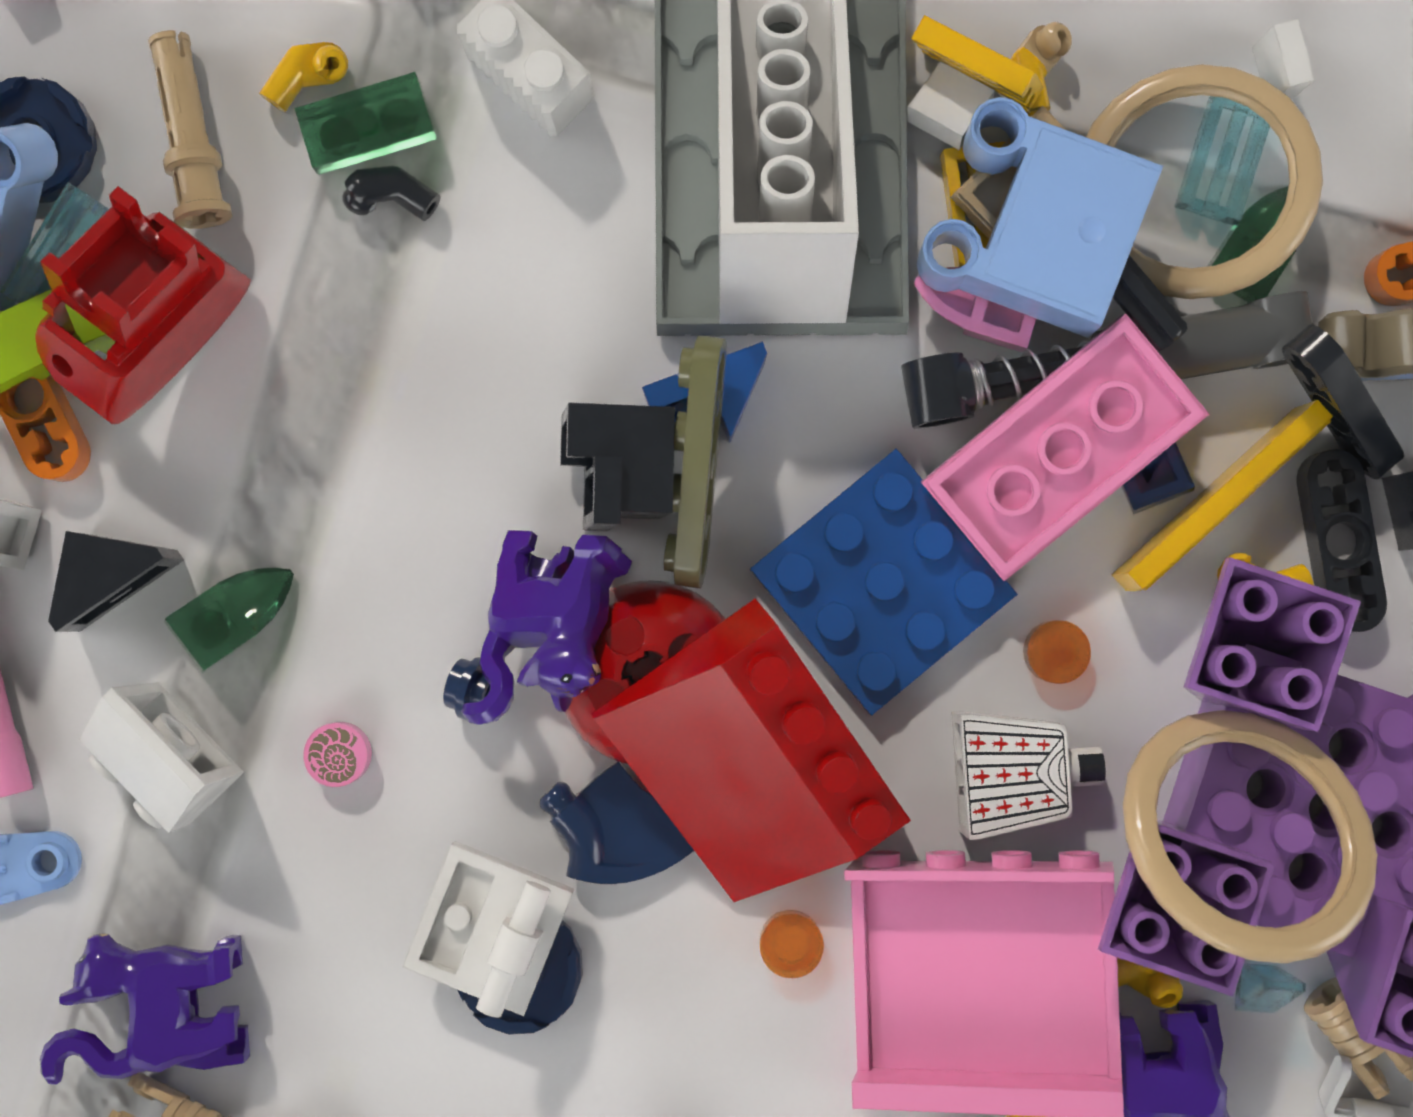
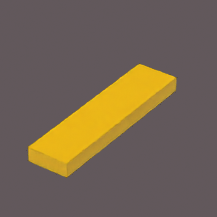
M1319 400L1292 409L1111 575L1125 591H1142L1150 588L1331 422L1330 419L1333 415Z

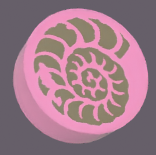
M334 722L321 726L310 735L304 747V763L308 773L314 780L329 787H341L358 780L367 771L372 757L371 744L367 735L359 727L347 722Z

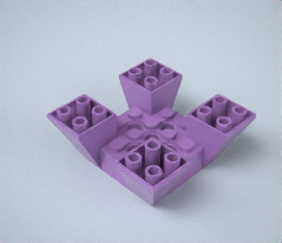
M1227 557L1225 558L1183 687L1201 701L1198 714L1224 710L1253 713L1288 726L1311 740L1331 759L1332 757L1329 752L1330 740L1337 731L1340 733L1342 748L1340 753L1332 760L1340 767L1358 792L1371 824L1381 814L1383 827L1380 834L1374 839L1377 851L1375 888L1364 917L1344 942L1326 952L1360 1039L1413 1058V694L1406 698L1338 675L1361 601ZM1220 742L1203 745L1184 755L1163 821L1158 820L1159 835L1169 860L1183 881L1206 904L1234 920L1252 926L1278 928L1300 923L1318 913L1333 896L1341 876V845L1339 834L1330 812L1323 802L1321 812L1316 818L1311 820L1309 804L1317 792L1293 767L1267 751L1242 743ZM1259 770L1262 775L1263 786L1259 795L1250 800L1246 791L1247 782L1250 776ZM1129 851L1098 950L1233 997L1245 958L1216 949L1181 927L1157 903L1138 874ZM1301 854L1303 857V869L1298 877L1290 881L1289 866L1292 860Z

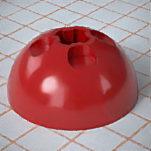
M654 580L637 581L609 590L608 621L595 646L596 662L601 669V678L598 683L589 686L586 691L577 697H573L569 708L565 712L576 732L599 753L612 760L628 764L593 719L592 713L632 685L630 677L625 678V676L632 675L633 683H636L725 620V617L707 599L686 587L677 586L674 583ZM641 657H644V658L640 659L639 661H637V662L634 664V662H635L637 659H639V658H641Z

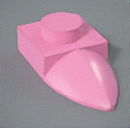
M948 267L947 269H956L960 267ZM920 276L916 277L914 285L922 298L947 321L963 328L964 335L1022 353L1028 348L1036 318L960 289L949 292L936 291L927 286Z

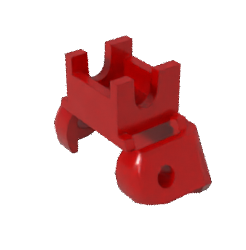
M117 186L109 194L112 207L59 258L49 252L40 261L52 292L42 301V309L48 314L40 321L35 333L38 354L53 379L111 424H120L136 413L197 354L234 311L247 292L251 279L161 212L152 213L147 217L143 215L138 201ZM66 304L115 341L107 350V358L105 360L72 336L75 333V329L66 309Z

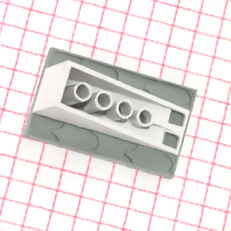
M655 0L657 336H685V334H691V336L748 334L810 335V333H816V335L907 334L909 326L905 0Z

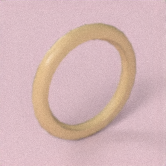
M1201 64L1168 69L1142 79L1114 98L1092 123L1086 135L1089 139L1115 148L1119 138L1129 126L1153 107L1176 98L1205 95L1223 97L1247 106L1265 119L1280 139L1288 161L1289 186L1286 201L1275 225L1257 245L1232 260L1215 266L1197 268L1166 265L1145 256L1132 246L1129 255L1163 296L1183 299L1217 297L1254 285L1282 266L1298 248L1318 212L1323 186L1321 151L1309 121L1290 97L1268 81L1236 68Z
M1224 710L1187 715L1161 728L1140 749L1128 773L1123 799L1126 841L1138 874L1157 903L1181 927L1216 949L1251 961L1290 963L1318 957L1344 942L1363 919L1373 894L1376 879L1377 851L1372 824L1358 792L1340 767L1311 740L1282 723L1253 713ZM1220 742L1247 744L1267 751L1289 764L1312 785L1330 812L1339 834L1342 851L1340 879L1333 896L1318 913L1300 923L1278 928L1252 926L1229 918L1209 906L1183 881L1165 851L1159 835L1156 810L1159 791L1169 770L1185 754L1203 745Z

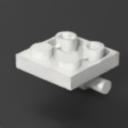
M454 841L449 848L402 967L479 998L476 1009L483 1014L500 1018L503 1010L507 1009L524 1016L574 888Z

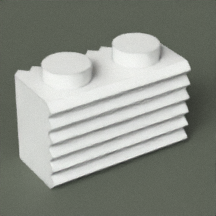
M481 0L457 24V35L468 61H474L477 69L484 70L486 78H492L495 86H501L504 94H510L513 103H519L522 111H528L531 120H537L540 128H546L549 137L558 136L593 100L595 96L593 92L595 90L591 81V73L514 0Z

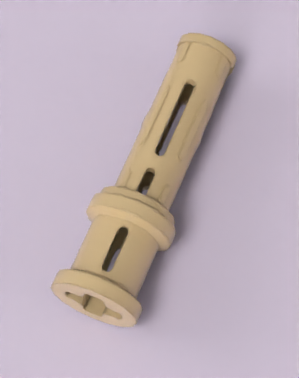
M175 30L161 31L150 36L148 43L152 52L170 149L165 153L163 165L166 174L173 178L178 207L172 212L174 222L182 228L189 229L218 226L228 222L233 216L230 204L223 201L217 171L223 166L221 155L216 151V147L209 144L198 82L193 65L190 37L185 32H180L178 34L179 43H177Z

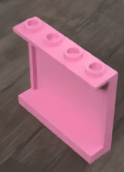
M870 850L861 856L862 861H853L844 870L845 880H851L857 1072L852 1080V1108L1044 1117H1124L1117 957L1098 950L1115 897L1113 862H1100L1098 852L1084 850L1059 852V861H1032V853L1021 850L992 852V861H965V852L957 850L926 852V861H900L899 851Z

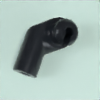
M393 165L355 170L345 180V187L347 189L342 195L346 208L357 215L364 216L373 212L377 202L395 201L422 221H426L431 217L441 200V196L402 168Z

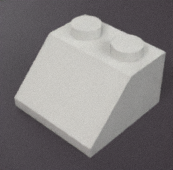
M158 682L111 687L101 697L79 738L92 753L89 756V761L95 770L113 783L120 782L136 799L133 802V806L140 817L152 827L157 829L164 828L168 833L189 826L244 773Z

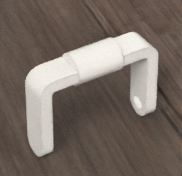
M1335 1056L1318 1092L1326 1117H1413V1100L1410 1106L1405 1107L1381 1101L1341 1097L1351 1077L1352 1062L1348 1056Z

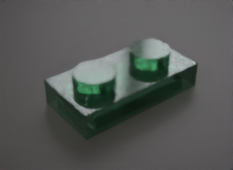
M416 72L294 108L311 166L318 175L438 139L422 85Z

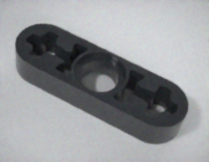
M1310 324L1282 347V353L1311 401L1319 400L1333 415L1327 427L1342 450L1351 453L1360 461L1367 476L1378 480L1404 458L1402 447L1346 353L1328 333L1318 326Z
M1333 449L1320 452L1305 459L1300 465L1296 476L1314 586L1347 597L1350 596V591L1352 595H1362L1364 607L1359 608L1351 632L1368 631L1376 627L1383 620L1387 610V597L1364 469L1360 461L1347 451ZM1328 468L1330 472H1341L1343 477L1342 484L1334 486L1333 491L1328 486L1320 487L1318 483V475L1327 472ZM1343 504L1349 505L1350 512L1322 515L1321 508ZM1337 523L1347 525L1352 529L1356 537L1354 552L1344 560L1333 556L1326 545L1327 533ZM1360 567L1361 575L1344 578L1333 577L1332 570Z

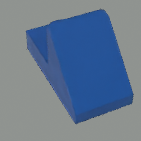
M763 341L726 355L721 424L729 443L735 434L765 365L767 351ZM678 373L642 387L648 406L675 407V421L679 411L687 412L689 388L679 387Z

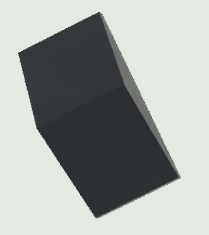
M66 531L48 622L55 632H81L183 562L184 559L178 550Z

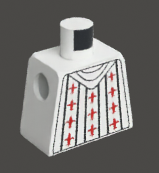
M963 711L951 712L959 831L969 840L983 839L1067 819L1072 816L1071 787L1104 785L1106 767L1101 747L1068 748L1067 730L1064 724L1053 721Z

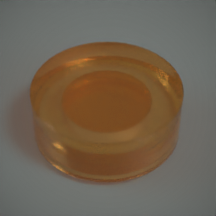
M1051 620L1038 624L1029 632L1024 642L1023 656L1026 666L1034 676L1045 682L1064 684L1077 679L1084 673L1090 661L1091 648L1087 636L1078 626L1068 621Z
M784 910L774 914L765 922L759 936L760 953L764 963L773 973L781 977L799 978L809 974L817 967L823 955L824 942L820 929L809 915L801 911Z

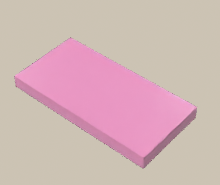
M1123 314L924 478L921 483L1005 582L1210 414L1128 315Z

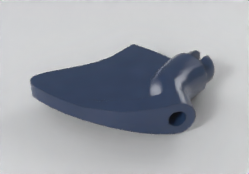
M619 761L599 774L576 795L571 791L567 783L557 782L540 799V807L552 817L549 822L559 832L569 847L567 877L596 884L628 883L660 873L694 852L693 848L654 797L635 782Z

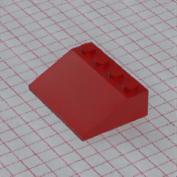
M756 598L592 713L593 719L733 902L856 860L911 821L779 626Z

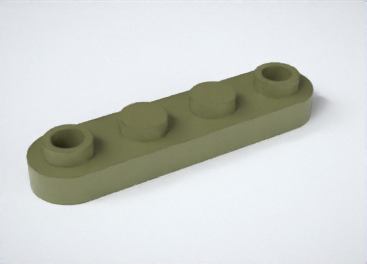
M698 335L694 348L684 347L680 357L678 385L679 387L689 388L687 412H678L674 427V450L684 451L682 474H673V512L678 513L677 534H668L664 552V571L674 572V584L677 586L701 589L707 569L726 368L727 343L725 338Z

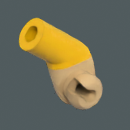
M1051 22L1046 26H1037L1027 35L1011 56V60L1036 72L1044 87L1031 110L1022 106L1030 117L1042 106L1048 111L1051 109L1044 78L1060 60L1061 56L1067 54L1072 44L1071 33L1062 23Z

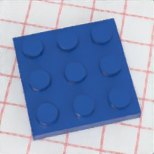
M897 448L749 569L871 716L1018 595L1007 580L1004 582L922 485V478Z

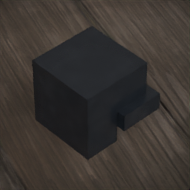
M568 402L561 415L560 466L585 467L583 530L609 531L621 524V518L661 519L673 513L675 407Z

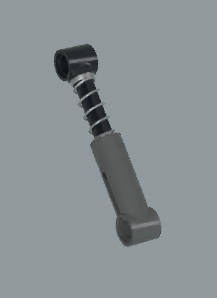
M1308 292L1284 293L1255 300L1243 306L1181 316L1187 323V331L1169 347L1157 351L1180 379L1249 367L1262 369L1286 365L1288 362L1282 353V347L1308 325H1314ZM1103 330L1094 332L1091 336V340ZM1082 340L1076 348L1063 349L1059 345H1054L1049 352L1041 354L1025 350L1019 358L1006 359L1002 355H997L992 362L985 364L978 359L968 361L964 358L963 353L959 352L938 354L904 363L901 365L912 428H929L975 417V410L978 408L982 409L984 405L993 407L994 400L1016 396L1020 400L1022 395H1026L1084 347L1082 346L1083 344H1087L1089 341Z

